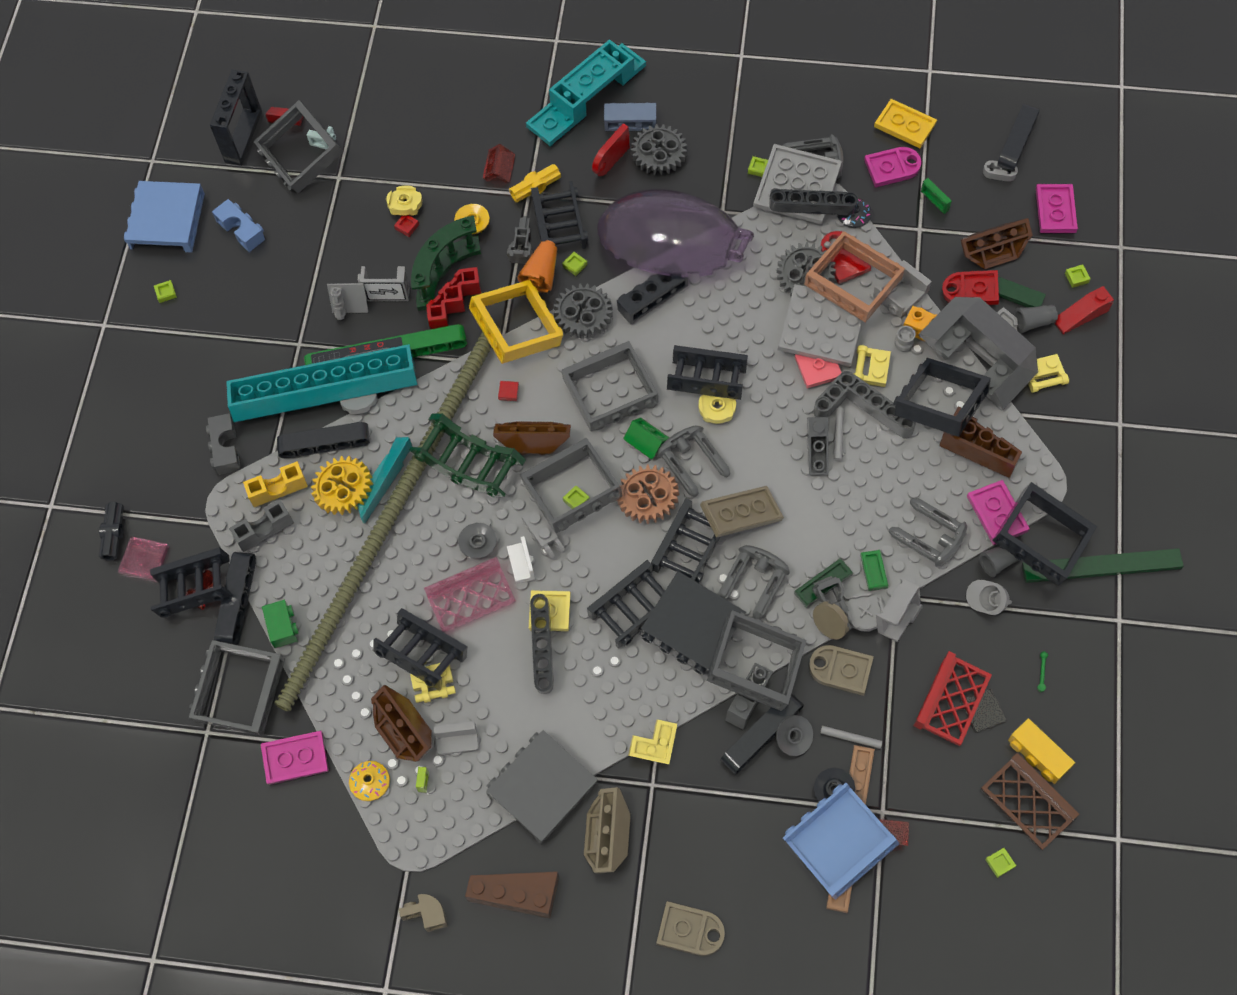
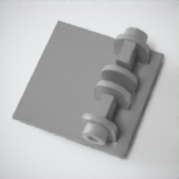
M364 283L327 284L332 313H334L338 320L344 319L346 313L369 312Z

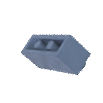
M656 103L604 104L605 131H617L622 124L627 125L629 131H642L643 128L649 130V125L655 128Z

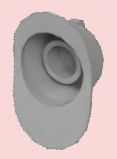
M976 580L968 586L966 591V599L970 607L990 615L1001 613L1008 604L1012 603L1009 600L1007 590L998 583Z

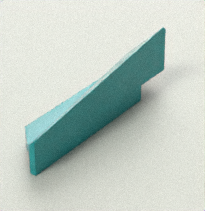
M409 437L395 438L389 453L386 454L372 475L371 481L373 485L369 486L372 491L366 492L368 499H362L364 505L357 504L362 523L365 524L404 466L403 461L410 452L409 449L413 447Z

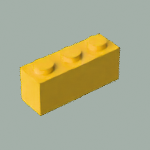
M1029 718L1008 739L1010 746L1016 752H1021L1026 757V761L1032 767L1039 769L1043 778L1053 784L1059 781L1075 764Z

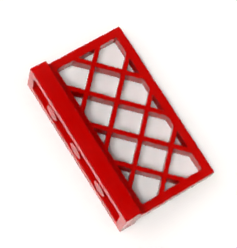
M948 651L918 714L914 727L920 730L923 728L961 746L992 674L955 657L956 654ZM956 664L964 668L965 675L956 676L954 671ZM978 674L984 677L985 680L983 684L975 686L972 676ZM968 677L971 688L962 690L958 680ZM955 682L958 692L949 694L946 688L947 683ZM973 691L976 700L967 703L964 693ZM960 695L964 705L954 707L950 697ZM947 699L951 709L941 712L938 703L941 700ZM966 708L969 716L967 719L960 721L956 711ZM952 712L956 723L946 725L943 715ZM939 716L943 727L935 728L930 726L931 719ZM958 725L961 732L959 739L951 736L948 728Z

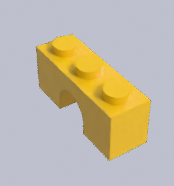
M298 461L279 468L281 473L275 478L263 479L260 475L243 482L253 507L308 487Z

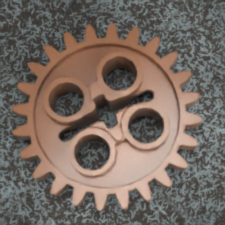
M647 464L644 470L639 466V471L632 469V475L626 473L627 480L621 479L622 485L620 487L623 496L617 500L618 505H621L620 509L625 513L626 517L631 515L632 521L638 518L641 524L643 519H646L647 524H649L650 519H653L657 523V517L664 520L663 514L671 515L669 508L675 509L674 503H678V484L675 483V477H671L670 471L665 473L663 467L658 471L657 465L650 469L649 464ZM639 482L644 484L648 494L652 496L653 502L657 505L656 507L651 503L647 493H644V489ZM634 490H639L637 493H631ZM660 495H665L663 498H657ZM644 504L648 505L647 507L641 508V506Z

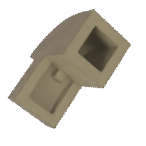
M419 894L418 904L416 902H409L404 904L403 908H399L400 918L403 921L422 916L424 928L427 932L448 927L445 911L439 901L433 896Z

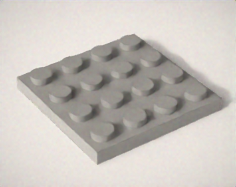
M774 144L753 207L774 212L769 207L770 193L775 189L833 191L842 161ZM775 212L821 225L825 214Z
M795 284L778 350L815 359L819 358L824 361L851 367L862 320L809 287Z

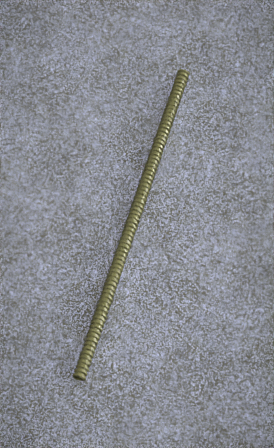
M483 332L473 347V351L468 356L465 365L460 370V374H458L457 379L454 381L455 383H453L452 388L449 390L450 393L446 395L447 397L441 404L442 407L437 412L443 413L451 421V418L454 417V414L460 407L459 404L462 403V399L465 398L467 390L470 389L475 376H477L478 371L481 369L480 367L486 360L485 357L491 351L492 347ZM432 422L431 426H429L428 431H426L425 433L426 436L422 438L423 441L420 442V446L418 447L423 446L426 439L433 430L434 427ZM444 432L439 433L428 451L429 454L433 455V452L436 450L435 447L438 446V442L441 441ZM414 455L406 467L407 470L403 472L404 475L401 476V480L398 481L399 485L395 486L396 490H393V495L389 497L388 505L384 506L385 510L381 511L382 515H379V520L375 522L376 525L373 526V530L367 536V540L364 542L365 545L361 547L362 551H359V556H356V561L352 563L353 566L347 572V576L344 578L345 582L341 583L342 587L338 588L339 592H336V597L332 599L333 603L329 604L330 608H327V613L323 615L324 619L320 620L321 624H318V629L314 631L315 635L311 636L312 640H309V645L305 647L306 651L302 652L303 656H300V662L296 663L297 667H294V673H291V678L287 679L288 683L284 685L285 689L281 690L282 694L278 695V700L274 702L282 710L291 711V705L293 706L295 704L294 700L298 698L297 694L301 693L300 689L304 688L303 684L307 682L306 678H309V673L313 671L312 667L316 666L315 662L319 661L318 657L322 655L321 651L325 650L324 646H327V640L331 639L330 635L334 634L333 630L337 628L336 624L340 623L339 619H342V614L346 612L345 608L349 607L348 603H351V598L355 596L354 593L360 587V582L363 581L362 577L366 576L365 572L369 571L368 567H371V562L375 560L374 557L377 556V551H380V546L383 545L382 541L386 540L385 536H388V531H391V526L395 524L394 521L397 520V516L400 515L399 511H402V506L406 504L405 501L411 495V491L414 489L413 486H416V481L420 479L421 471L425 470L427 464L416 460Z

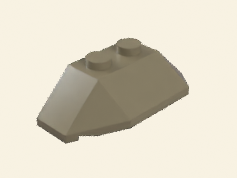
M618 787L600 789L599 796L594 800L587 813L584 856L596 874L614 872L628 856L630 812Z

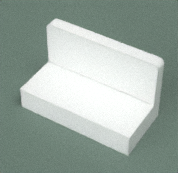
M524 536L521 537L522 543L507 546L516 584L535 580Z

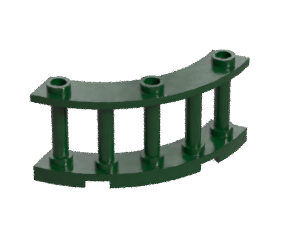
M474 215L458 219L439 229L425 242L417 254L412 268L411 286L412 290L417 289L416 303L418 311L427 310L426 305L436 297L437 285L440 279L445 276L454 263L481 254L478 236L472 237V233L477 232ZM462 236H465V238H466V239L460 240V241H458V242H456V243H453V241H455L456 239H458V238H460V237H462Z
M432 413L428 420L433 423L434 428L422 447H411L409 449L414 454V458L420 462H425L433 469L447 476L456 485L462 484L486 493L493 498L496 496L505 497L506 493L499 486L511 466H523L526 459L514 448L495 445L493 448L486 445L487 442L473 434L469 437L460 431V426L447 418L443 413ZM444 432L450 436L451 441L438 460L429 454L428 451L439 433ZM461 443L468 447L470 451L458 471L445 464L457 444ZM480 453L489 459L477 479L465 475L476 454ZM498 461L504 462L493 482L484 481L495 463Z

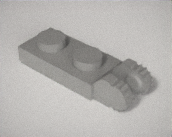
M539 508L522 516L523 522L550 559L555 556L549 545L554 543L561 553L565 551L557 534Z

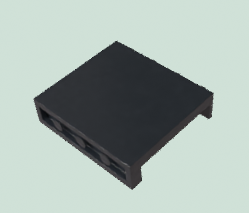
M677 571L642 626L639 635L642 636L641 638L649 644L654 643L659 646L663 653L674 655L678 662L692 666L696 673L708 676L726 617L732 610L746 614V611ZM731 626L726 645L737 629L734 626Z

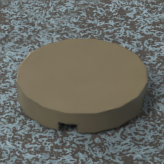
M824 601L813 610L815 625L828 638L837 640L845 636L849 631L847 623H849L848 617L838 605L834 603L831 605L828 601Z

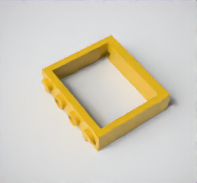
M530 280L471 297L469 309L501 364L560 346L563 331L558 327L553 314L549 312L545 301L541 299L537 288L533 286ZM526 295L549 334L508 346L485 306Z

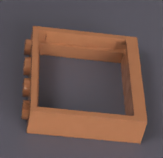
M843 231L806 274L804 285L866 323L902 280L905 268L887 258L883 253L877 252L868 244H864L854 236ZM842 248L892 278L870 305H867L820 275Z

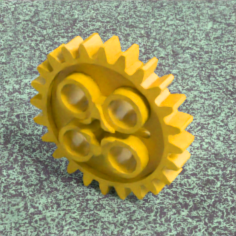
M341 456L339 461L333 458L332 464L326 461L327 467L320 466L322 472H315L318 478L312 479L315 484L311 486V489L314 491L311 493L315 498L314 501L321 509H324L327 513L331 511L334 515L338 511L343 515L344 510L351 513L352 507L358 510L357 504L364 505L362 499H368L366 492L372 491L369 487L373 485L369 469L362 461L359 462L357 458L352 460L350 456L346 460Z

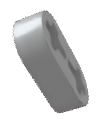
M987 161L984 165L983 174L989 179L1013 181L1018 172L1017 167L1012 171L997 166L998 161Z

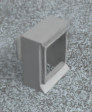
M903 578L900 579L901 584L899 583L882 613L876 615L878 633L896 642L900 640L909 623L915 621L923 606L920 600L919 586Z

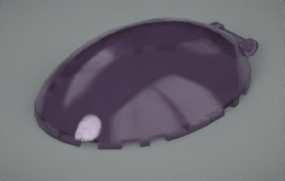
M665 189L641 190L617 199L603 212L597 224L600 243L606 250L612 251L615 258H622L627 261L628 265L668 276L671 273H681L682 277H688V274L699 273V277L712 275L715 270L726 267L728 260L741 262L748 243L754 237L752 231L739 228L726 212L712 203L687 193ZM738 240H742L738 249L734 250Z

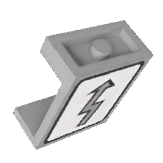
M361 266V274H358V283H364L367 301H409L410 283L405 266H398L397 279H369L365 266Z

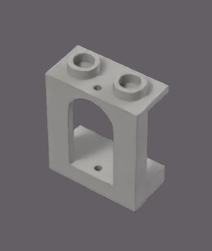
M905 260L899 264L905 268L900 282L905 280L917 290L902 304L890 295L882 302L892 314L897 315L899 318L904 316L912 306L929 292L932 282ZM891 277L880 288L877 285L875 286L873 293L874 298H876L878 294L883 290V288L888 284V282L892 279Z

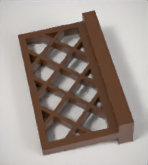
M1018 753L981 787L1041 850L1048 846L1079 816V813ZM1010 766L1017 772V780H1005V771ZM992 783H1002V795L993 794L988 787ZM1005 783L1017 784V795H1005ZM1020 784H1029L1032 787L1033 796L1020 795ZM1005 798H1018V810H1009L1005 806ZM1020 798L1033 799V811L1020 810ZM1035 799H1044L1048 803V811H1036ZM1020 813L1033 814V826L1024 825L1021 822ZM1036 814H1048V826H1036ZM1051 814L1060 815L1066 822L1061 827L1051 826ZM1036 829H1048L1049 838L1043 844L1036 838ZM1051 829L1056 830V831L1051 835Z

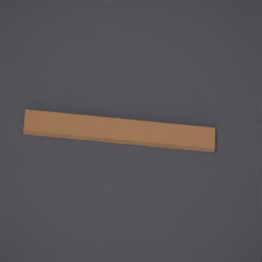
M854 745L849 774L855 783V794L866 805L875 749ZM852 886L836 900L829 894L826 909L848 913Z

